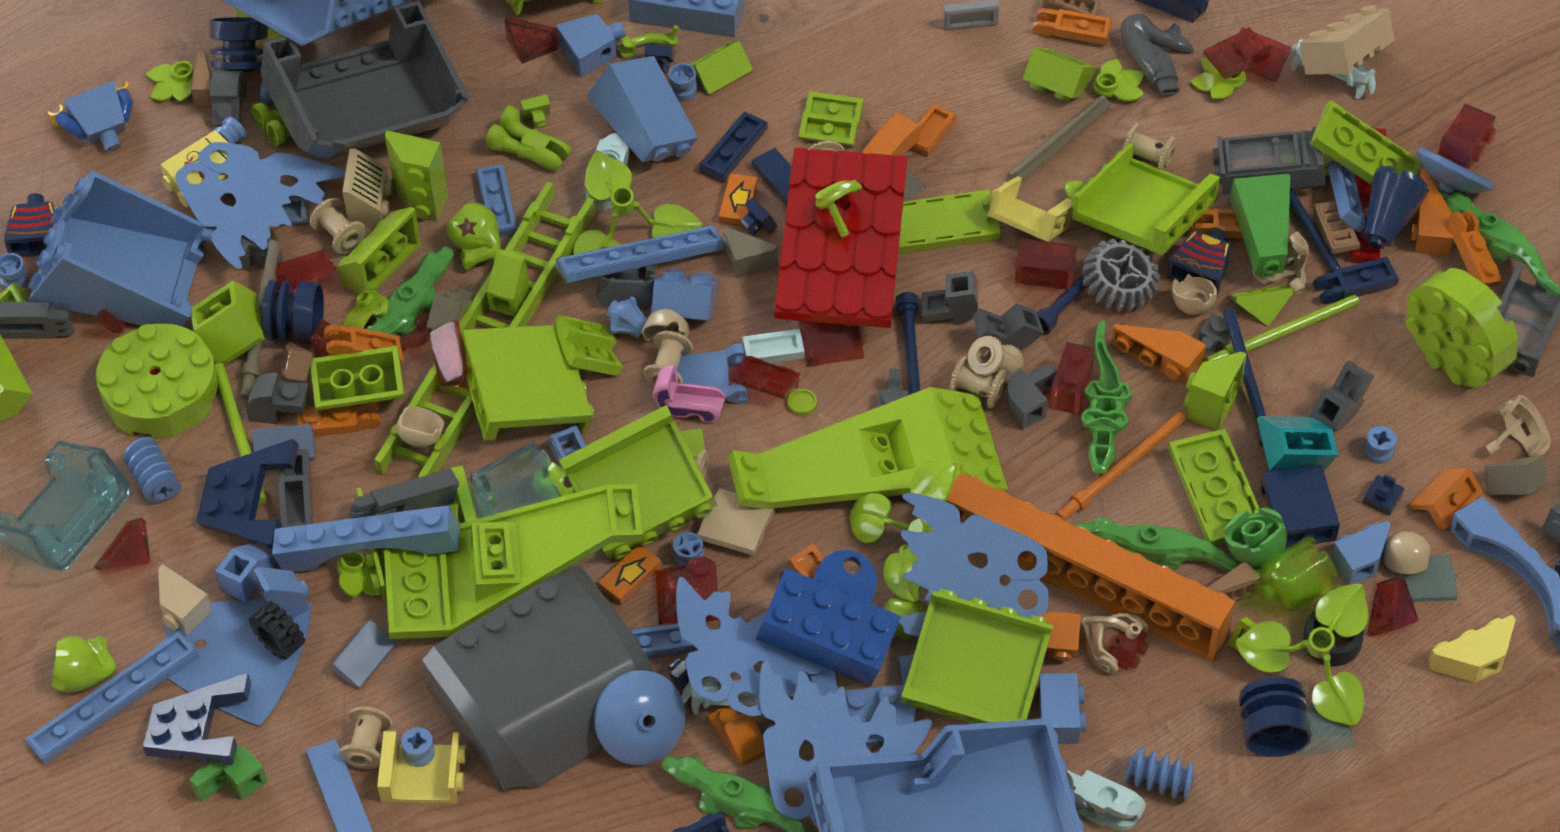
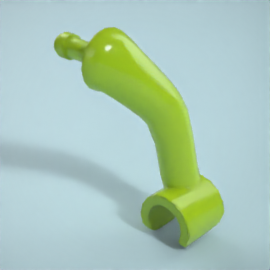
M674 25L671 33L650 32L634 38L625 36L622 38L624 46H619L618 50L624 58H630L635 55L637 46L645 44L674 46L679 41L676 37L679 26Z

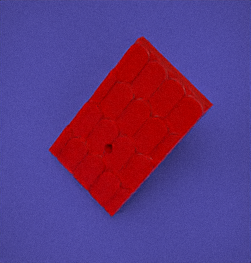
M794 148L774 319L891 328L908 156ZM856 180L862 185V190L856 193L850 192L834 202L850 233L841 238L828 208L819 209L815 205V195L836 182Z

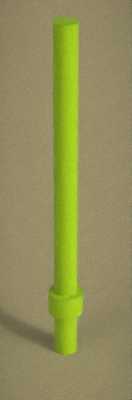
M1355 294L1249 338L1244 341L1246 350L1249 352L1359 305V299ZM1232 343L1225 345L1223 350L1205 357V362L1234 354L1235 351Z
M217 363L215 367L218 376V386L241 457L252 452L223 363ZM263 487L258 505H262L267 501Z

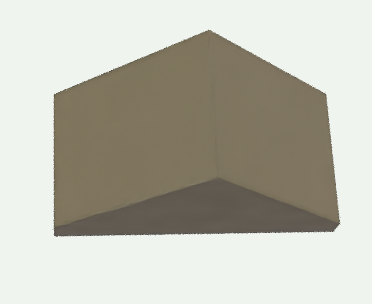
M725 227L723 230L724 249L737 278L775 268L778 264L777 245L729 227Z
M1543 455L1484 465L1487 494L1529 495L1547 486Z

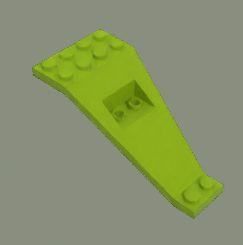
M928 387L762 453L756 454L732 450L727 456L739 505L761 509L858 500L864 495L871 493L881 494L885 497L911 493L910 486L914 473L920 466L929 462L957 463L955 480L961 472L968 476L977 477L983 483L995 489L1008 491L979 395Z
M637 483L605 484L460 523L459 551L426 554L405 549L383 548L389 639L450 637L609 543L642 542L643 531ZM498 567L501 570H493L492 568Z

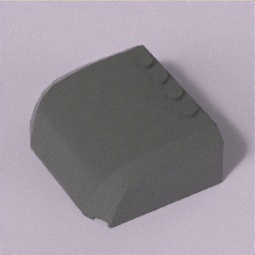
M420 1L394 7L388 41L300 64L301 55L293 40L284 36L264 42L261 77L297 146L304 152L322 160L349 153V148L361 150L386 143L385 133L387 130L411 136L447 126L469 99Z
M581 566L569 567L539 583L434 645L422 659L430 693L503 793L507 792V789L525 786L527 789L539 788L601 750L603 747L598 741L594 729V710L601 692L613 679L624 673L635 670L654 672L639 642ZM649 715L643 719V723H645Z

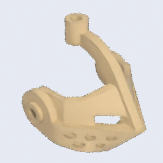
M1298 231L1290 236L1288 256L1285 263L1286 265L1294 260V264L1284 269L1283 273L1256 275L1255 278L1260 283L1266 285L1268 282H1277L1297 274V278L1292 280L1289 285L1295 294L1305 290L1306 274L1304 267L1310 253L1306 240Z
M1520 394L1501 404L1498 411L1503 416L1506 429L1486 445L1490 454L1494 455L1502 449L1500 446L1502 441L1510 434L1523 445L1530 457L1545 454L1550 448L1551 438L1542 416L1533 403ZM1513 411L1520 415L1518 419L1511 414ZM1524 422L1531 433L1528 436L1525 435L1521 424Z
M1128 613L1084 617L1082 619L1087 656L1095 667L1109 675H1115L1119 668L1117 659L1103 649L1102 636L1104 629L1108 627L1120 629L1126 633L1129 639H1135L1139 634H1145L1148 630V625L1142 618L1136 615H1129Z

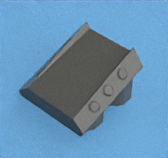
M656 264L598 276L597 299L605 308L607 305H611L613 300L617 302L625 301L632 296L636 299L637 306L643 307L646 310L652 304Z

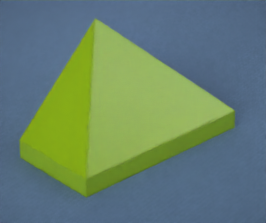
M1279 285L1230 293L1229 298L1269 327L1292 296L1293 289L1287 285Z

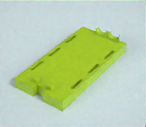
M1332 100L1324 106L1312 140L1309 142L1311 146H1314L1371 185L1376 168L1380 166L1395 167L1393 172L1401 175L1403 170L1417 175L1421 165V161Z
M990 189L904 201L899 254L1001 240L998 220L988 216Z
M1226 429L1169 442L1168 450L1205 540H1209L1215 546L1226 543L1224 530L1232 518L1247 510L1249 515L1259 513V506Z

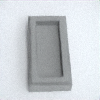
M998 0L944 5V30L998 24Z

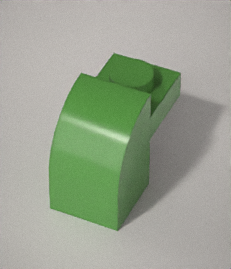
M237 746L233 765H222L220 760L210 759L211 763L208 766L199 768L189 779L194 795L201 803L227 784L241 800H244L268 782L263 765L251 752L240 746Z

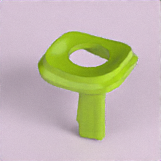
M856 180L836 182L815 195V205L819 209L828 208L841 238L850 233L834 202L850 192L856 193L862 190V185Z

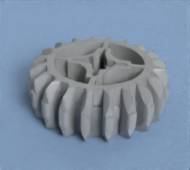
M1112 238L1108 241V244L1102 241L1098 247L1094 246L1085 258L1081 275L1084 277L1083 286L1089 287L1088 296L1096 295V304L1101 301L1106 303V310L1114 306L1118 313L1124 307L1129 313L1133 308L1138 310L1142 308L1144 304L1151 301L1153 294L1156 293L1160 280V274L1157 273L1158 264L1152 263L1153 255H1145V248L1139 250L1133 243L1130 245L1126 244L1125 239L1117 243ZM1120 271L1123 272L1121 275V280H1119Z

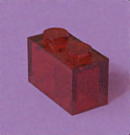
M1465 103L1441 139L1438 155L1469 170L1474 162L1478 163L1481 160L1485 144L1490 145L1497 132V129L1493 128L1496 116Z
M1020 238L1015 283L1028 286L1036 285L1055 289H1068L1073 284L1077 245Z
M1066 342L1052 385L1050 408L1079 415L1084 399V390L1088 386L1093 371L1095 348Z

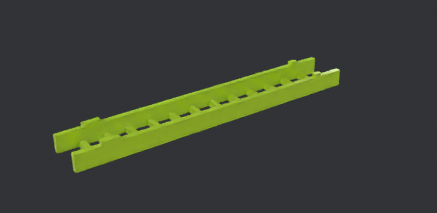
M546 182L535 202L531 203L524 214L523 221L505 248V251H514L525 256L526 265L543 270L536 283L529 281L530 293L510 325L482 315L489 304L487 289L492 271L490 272L407 406L429 409L440 417L450 420L451 423L445 433L440 435L430 457L401 447L404 441L397 433V424H394L391 434L374 460L377 473L384 475L395 455L423 465L424 467L418 478L439 472L475 413L470 390L442 380L450 367L464 372L461 360L456 359L459 353L457 348L462 331L474 329L476 324L487 328L523 327L528 325L559 274L555 267L556 259L570 256L577 238L585 231L596 213V201L594 198L588 196L577 216H572L571 219L553 214L546 210L555 197L554 185L551 182ZM540 220L567 228L562 241L534 232ZM529 240L555 249L549 262L522 253L521 251ZM436 389L465 399L457 412L430 403L429 400Z

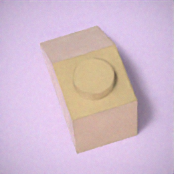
M162 564L158 568L159 601L163 613L162 620L171 630L176 631L178 629L185 635H188L212 612L208 594Z

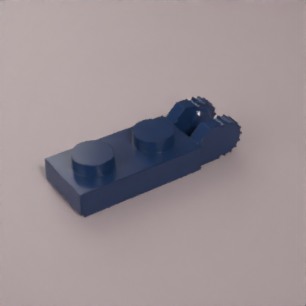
M1383 257L1336 269L1332 273L1318 276L1314 280L1313 286L1319 291L1325 289L1320 295V300L1323 304H1330L1354 294L1357 296L1398 285L1399 278L1388 257Z

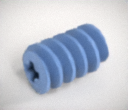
M151 437L139 438L127 447L123 456L124 462L148 502L162 503L172 499L180 492L181 484L176 479L175 473L171 471V466L167 463L166 457L162 454L161 448L157 446L155 439Z
M1141 746L1132 755L1124 783H1128L1134 776L1136 787H1140L1147 780L1148 791H1152L1159 784V793L1161 795H1164L1171 788L1172 798L1177 799L1180 793L1183 792L1184 802H1186L1195 775L1194 763L1189 762L1185 769H1182L1181 758H1177L1173 765H1170L1168 754H1165L1160 761H1157V751L1153 750L1148 757H1145L1144 747Z

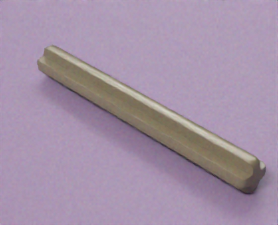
M1104 95L1097 97L1012 169L1010 177L1012 179L1017 176L1021 177V182H1023L1109 109L1111 104Z

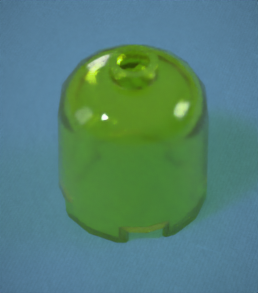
M1308 536L1271 557L1262 565L1260 571L1261 586H1259V590L1266 602H1271L1280 610L1292 612L1338 588L1337 585H1333L1332 581L1337 578L1333 563L1325 550L1318 552L1313 546L1316 542L1314 538Z

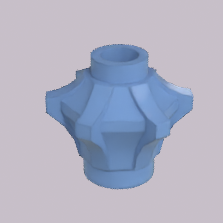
M632 296L625 301L617 302L613 300L605 313L609 317V332L612 334L625 333L635 338L639 337L648 319L640 311L636 299Z

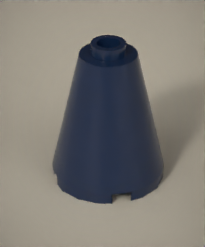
M1380 166L1376 168L1364 234L1368 244L1374 248L1384 249V247H1390L1429 193L1427 182L1409 171L1403 170L1401 175L1393 172L1395 167Z

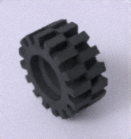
M267 602L248 620L250 627L253 628V633L258 635L257 639L265 644L264 647L267 650L270 649L274 656L277 655L281 660H287L305 644L306 640L303 637V632L299 630V625L294 623L291 615L288 616L283 608L280 609L276 603Z

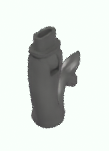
M1144 14L1128 16L1120 27L1121 36L1128 52L1140 66L1148 81L1151 82L1152 88L1158 89L1161 96L1177 94L1180 89L1177 85L1178 76L1171 57L1158 46L1171 47L1180 52L1193 53L1192 45L1186 38L1181 36V29L1176 23H1173L1167 31H1163L1156 27Z

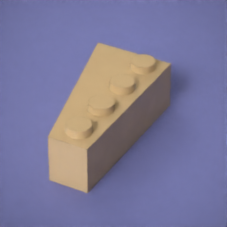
M1376 5L1366 6L1360 9V13L1345 16L1342 22L1328 24L1326 30L1310 33V38L1299 42L1305 74H1350L1353 72V65L1354 67L1361 66L1363 59L1373 57L1375 55L1374 52L1381 51L1392 43L1395 38L1389 9H1377Z

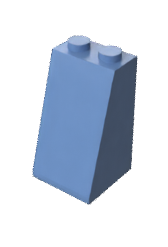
M654 56L609 64L587 94L589 101L642 162L650 160L658 162L666 157L675 155L682 157L691 151L692 145L698 139L696 132Z

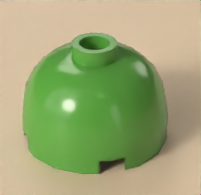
M1258 508L1259 513L1249 515L1247 510L1229 521L1224 530L1226 534L1225 540L1231 555L1241 563L1246 562L1251 567L1268 565L1281 556L1287 542V531L1281 515L1275 510Z

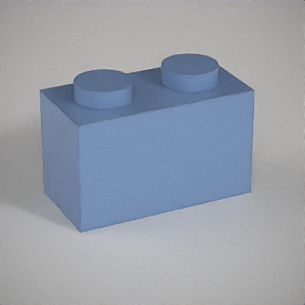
M1040 673L1038 687L1040 719H1051L1053 730L1058 735V744H1079L1080 731H1086L1085 712H1080L1079 704H1084V685H1078V674Z

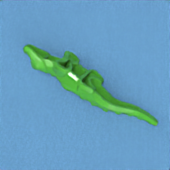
M1440 191L1441 196L1452 213L1474 212L1479 220L1478 230L1485 239L1486 246L1494 262L1503 263L1507 258H1511L1523 263L1544 289L1560 298V286L1550 278L1539 252L1527 240L1520 229L1511 226L1494 214L1483 212L1479 208L1474 207L1470 198L1459 191L1453 194Z
M445 246L435 253L430 252L420 261L418 272L400 285L388 299L389 309L387 314L376 316L375 322L368 326L367 329L392 335L399 333L404 337L418 331V317L424 311H431L436 294L433 286L437 279L445 275L454 255L453 250Z
M1105 320L1098 323L1095 337V358L1099 369V380H1092L1085 388L1084 396L1090 402V407L1081 416V423L1093 434L1092 443L1088 450V459L1091 462L1093 472L1099 475H1104L1116 459L1114 439L1122 429L1128 426V417L1123 409L1132 400V392L1127 383L1121 382L1119 371L1106 348Z
M1107 517L1075 525L1076 527H1083L1089 530L1091 534L1104 540H1111L1125 550L1139 553L1157 565L1166 566L1172 570L1179 569L1180 564L1184 561L1208 562L1227 573L1240 565L1209 540L1197 538L1193 534H1188L1174 527L1165 528L1146 524L1122 526ZM1253 568L1260 575L1261 579L1267 577L1268 572L1266 570Z
M666 756L661 763L662 768L681 784L687 787H695L702 792L701 800L698 804L699 809L704 814H716L721 811L734 816L739 829H757L759 824L767 823L779 827L786 832H808L801 820L787 817L778 812L774 805L771 791L761 784L756 785L727 771L716 772L710 770L701 759L695 756Z

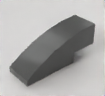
M299 449L294 469H279L278 486L281 528L313 524L310 454L308 449Z

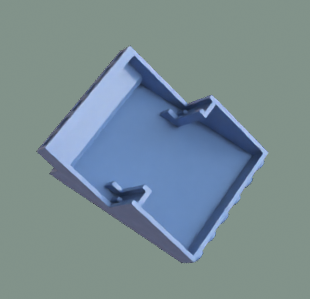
M1050 718L949 725L942 729L923 754L816 762L806 775L819 832H1084L1083 822L1079 818L1075 806V794L1070 788L1066 775L1067 766L1059 751L1058 735L1053 730Z

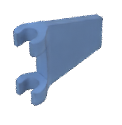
M733 344L721 351L681 356L677 371L683 378L682 383L717 387L725 394L726 401L738 404L749 402L746 382L739 381L730 385L729 364L734 366L746 364L743 344Z

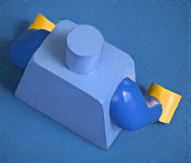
M114 81L64 99L65 110L62 105H59L57 113H51L50 111L47 113L53 125L61 126L76 138L85 139L88 144L101 141L106 152L115 151L121 147L117 134L125 131V123L131 117L133 100L130 94L129 83L124 82V87L117 88Z

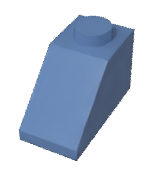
M265 567L253 569L264 604L270 601L273 604L276 603L280 609L283 608L288 616L291 615V617L309 610L306 600L310 596L309 590L303 579L297 580L293 571Z

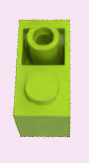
M498 249L487 289L489 309L515 317L530 292L525 256L517 252Z

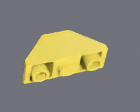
M1513 615L1503 619L1496 618L1485 627L1476 631L1474 629L1468 630L1453 641L1440 642L1432 649L1428 667L1431 671L1473 683L1500 672L1516 619Z

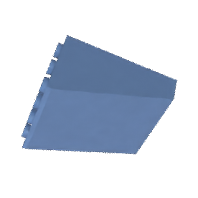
M90 170L84 179L79 178L74 186L73 193L68 192L62 206H57L51 216L50 221L54 225L53 228L48 230L43 243L47 246L40 253L36 262V266L40 268L30 281L29 288L32 289L29 301L50 302L52 307L138 325L174 324L183 326L190 318L191 307H193L189 305L190 302L187 301L197 264L204 256L202 252L203 245L207 241L211 242V234L215 231V228L202 226L199 223L200 221L93 170Z

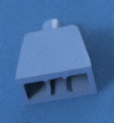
M596 14L556 25L558 45L580 77L587 75L615 58V40L625 37V31L620 22L606 26L601 17Z

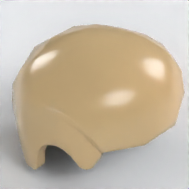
M1187 275L1184 281L1180 283L1176 279L1173 281L1171 288L1172 298L1179 310L1188 315H1197L1204 313L1214 306L1217 300V289L1212 281L1204 277H1192L1190 275Z
M665 308L654 311L649 316L642 329V335L645 341H650V339L654 338L655 334L661 331H673L688 337L689 326L679 313Z
M406 407L398 419L397 433L405 443L413 447L427 448L438 441L444 421L438 414L429 409Z
M1413 531L1395 533L1386 541L1384 565L1391 571L1400 574H1416L1425 571L1431 555L1430 544L1423 535Z

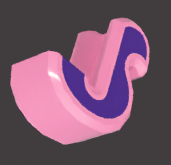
M675 365L665 366L660 370L652 393L658 408L667 405L671 415L674 417L685 418L697 415L699 420L704 423L715 422L720 418L726 399L725 394L717 387L678 383Z

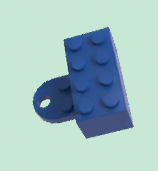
M840 550L834 551L823 559L813 579L785 568L756 639L867 686H871L882 667L901 616L871 604L876 591L877 576L875 568L870 561L858 552ZM846 561H852L858 565L859 572L855 574L848 573L844 569L843 564Z

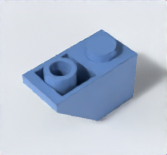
M1388 520L1380 524H1370L1362 531L1353 535H1343L1334 542L1331 560L1348 585L1376 576L1391 526Z
M256 543L232 548L215 570L220 590L246 603L258 588L253 569L257 567L273 568L277 561L273 557L272 551Z

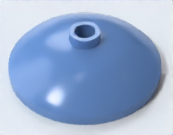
M1419 146L1417 149L1418 158L1425 171L1439 181L1436 187L1450 194L1453 193L1454 189L1470 194L1488 192L1493 190L1496 185L1424 147Z
M647 670L630 671L613 679L601 692L594 710V729L601 746L613 758L630 765L651 764L665 757L678 743L685 726V706L678 689L664 676ZM650 715V724L644 726L643 719Z

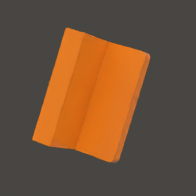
M1446 468L1410 503V506L1413 510H1428L1439 529H1448L1451 526L1454 513L1474 502L1483 491L1470 468Z

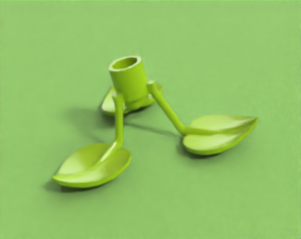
M597 150L587 166L585 185L589 195L597 201H606L611 197L612 220L607 236L600 230L583 232L574 244V255L599 250L601 247L620 245L617 241L611 240L614 235L618 216L630 215L634 209L640 213L648 224L654 225L652 228L653 238L702 228V223L692 212L675 204L658 206L654 211L655 220L651 219L641 208L640 203L634 201V194L630 189L632 182L630 169L621 161Z
M949 461L923 464L913 475L910 486L911 493L933 497L946 502L955 480L957 463ZM871 493L864 495L855 502L850 511L849 520L852 532L863 543L872 544L879 541L885 534L886 524L913 532H934L929 524L920 518L912 521L910 525L888 518L892 505L889 499L881 494ZM908 544L900 547V553L888 556L885 561L883 576L886 585L895 595L904 600L917 603L922 586L902 577L904 573L911 571L912 565L918 561V557L909 550Z
M1351 584L1336 588L1320 599L1316 607L1315 617L1321 625L1328 628H1315L1310 633L1308 640H1302L1301 643L1289 646L1291 642L1289 631L1282 624L1274 621L1258 623L1236 640V647L1243 659L1255 669L1265 673H1278L1285 670L1290 663L1289 652H1295L1302 648H1307L1308 652L1314 657L1323 658L1327 680L1319 682L1313 690L1312 703L1315 710L1320 716L1329 721L1351 727L1357 725L1364 710L1362 685L1350 672L1343 671L1332 677L1329 653L1335 642L1333 630L1340 637L1350 638L1360 634L1367 625L1368 607L1362 584Z

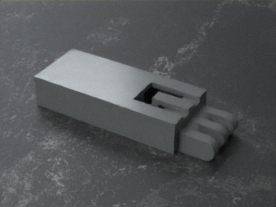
M0 302V334L3 339H54V336H71L74 333L68 311L51 310L50 302Z
M447 469L371 491L370 494L354 498L348 519L451 505L454 502L460 483L452 469Z

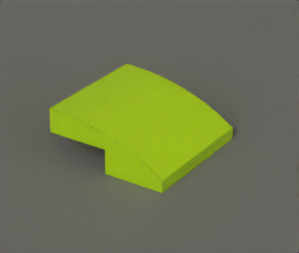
M809 91L806 109L802 116L799 139L817 142L830 140L841 145L854 147L864 105L863 98Z
M562 315L557 316L558 338L562 351L571 367L619 376L623 366L612 351L617 340L609 332L606 325Z

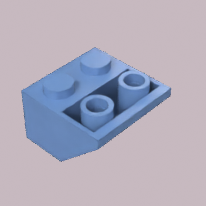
M667 269V272L654 279L651 314L654 311L666 308L679 313L683 318L708 321L713 316L720 279L712 278L713 274L696 272L695 276L684 275L683 270Z

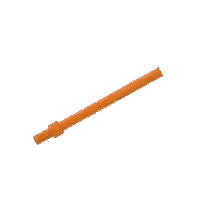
M1177 412L1108 469L1104 475H1101L1084 490H1078L1070 497V502L1056 512L1055 515L1060 516L1066 521L1075 512L1084 510L1091 504L1093 497L1186 421L1185 415L1182 412Z

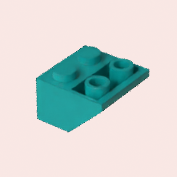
M1259 416L1257 418L1269 471L1295 469L1304 465H1322L1323 471H1325L1338 456L1332 429L1313 417Z

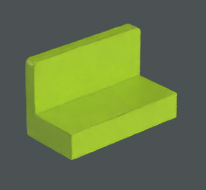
M740 41L727 42L689 64L694 67L696 76H698L706 94L719 90L753 70Z

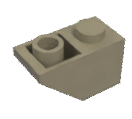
M458 287L457 290L447 289L446 292L435 294L426 327L451 336L476 297L474 295L475 291L465 287Z

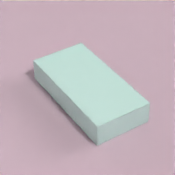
M800 329L742 337L747 367L805 359Z

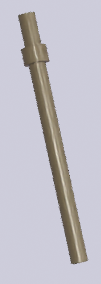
M274 240L269 241L258 298L262 329L263 298L268 281L274 279L280 250V242ZM262 342L249 349L247 362L243 363L241 372L243 383L240 397L245 400L249 399L253 382L259 376L260 365H258Z

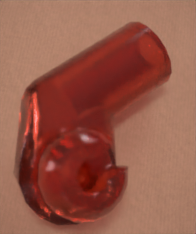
M107 309L101 310L97 315V321L110 332L115 334L124 332L126 322L120 321Z
M419 315L415 319L417 327L414 333L400 337L403 352L428 342L433 332V329L426 327L429 315Z

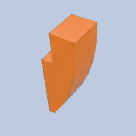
M897 112L872 138L862 153L902 156L920 140L919 125Z

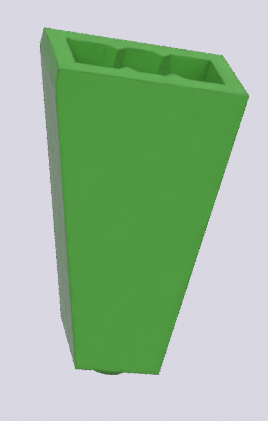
M1279 174L1234 179L1229 198L1255 276L1283 273L1288 256L1290 175Z

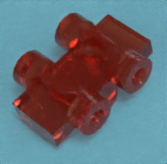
M1141 630L1135 639H1129L1126 633L1122 631L1118 634L1116 643L1119 646L1112 645L1108 651L1117 659L1118 667L1125 670L1129 666L1134 669L1138 667L1141 658L1137 657L1136 654L1145 655L1149 644L1144 642L1147 636L1144 631Z

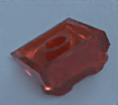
M797 321L798 329L801 332L807 367L864 359L858 326Z
M696 557L690 560L687 565L655 570L659 625L678 623L676 589L679 577L685 578L703 600H706L713 592H718L716 562L707 557ZM707 615L705 618L706 621L719 620L712 615Z

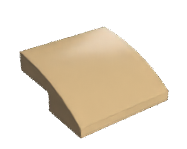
M719 488L714 496L717 506L713 507L712 512L704 517L697 535L700 536L702 541L754 556L764 540L765 529L775 514V508L761 509L740 506L737 493Z

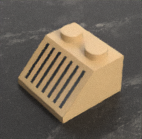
M349 148L343 186L347 218L350 223L359 221L365 225V228L375 229L377 224L390 214V202L387 201V198L393 194V179H388L385 166L359 150Z

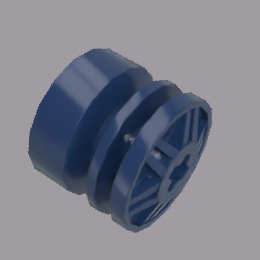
M252 17L210 19V38L223 41L222 46L210 49L212 54L223 55L221 58L211 59V67L224 70H244V72L261 68L262 57H256V55L263 54L264 46L256 45V41L268 38V26Z
M269 280L262 303V321L265 338L267 340H276L279 335L281 341H287L293 329L297 342L317 343L321 336L324 318V292L322 284L320 282L301 281L298 283L294 294L293 285L290 280L283 281L282 285L279 280Z
M1268 677L1256 680L1246 685L1240 691L1239 705L1241 707V717L1244 720V743L1248 751L1259 756L1282 757L1303 750L1311 742L1310 721L1306 714V693L1300 682L1285 677Z

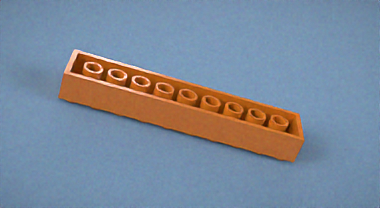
M960 472L954 481L946 502L953 504L959 510L961 523H964L968 517L978 514L1033 539L1045 548L1048 568L1046 574L1040 578L1041 580L1112 614L1128 613L1129 615L1139 616L1147 623L1148 631L1214 661L1230 634L1235 601L1226 594L1206 588L1194 579H1187L1174 573L1169 567L1157 565L1139 553L1125 550L1111 540H1104L1091 534L1089 530L1083 527H1076L1064 521L1058 515L1049 514L1038 509L1030 502H1023L1010 496L1002 489H995L983 483L977 477L968 476ZM1023 551L1019 554L1017 563L1021 569L1029 571L1036 566L1037 559L1032 552Z

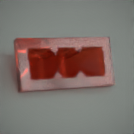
M505 17L506 39L522 64L558 49L557 28Z
M320 318L311 336L316 358L331 356L327 352L326 345L332 339H326L324 335V329L330 326V324L323 318Z
M142 517L127 521L94 567L97 570L151 564L146 521Z
M1399 576L1377 583L1367 631L1370 637L1419 621L1405 578Z

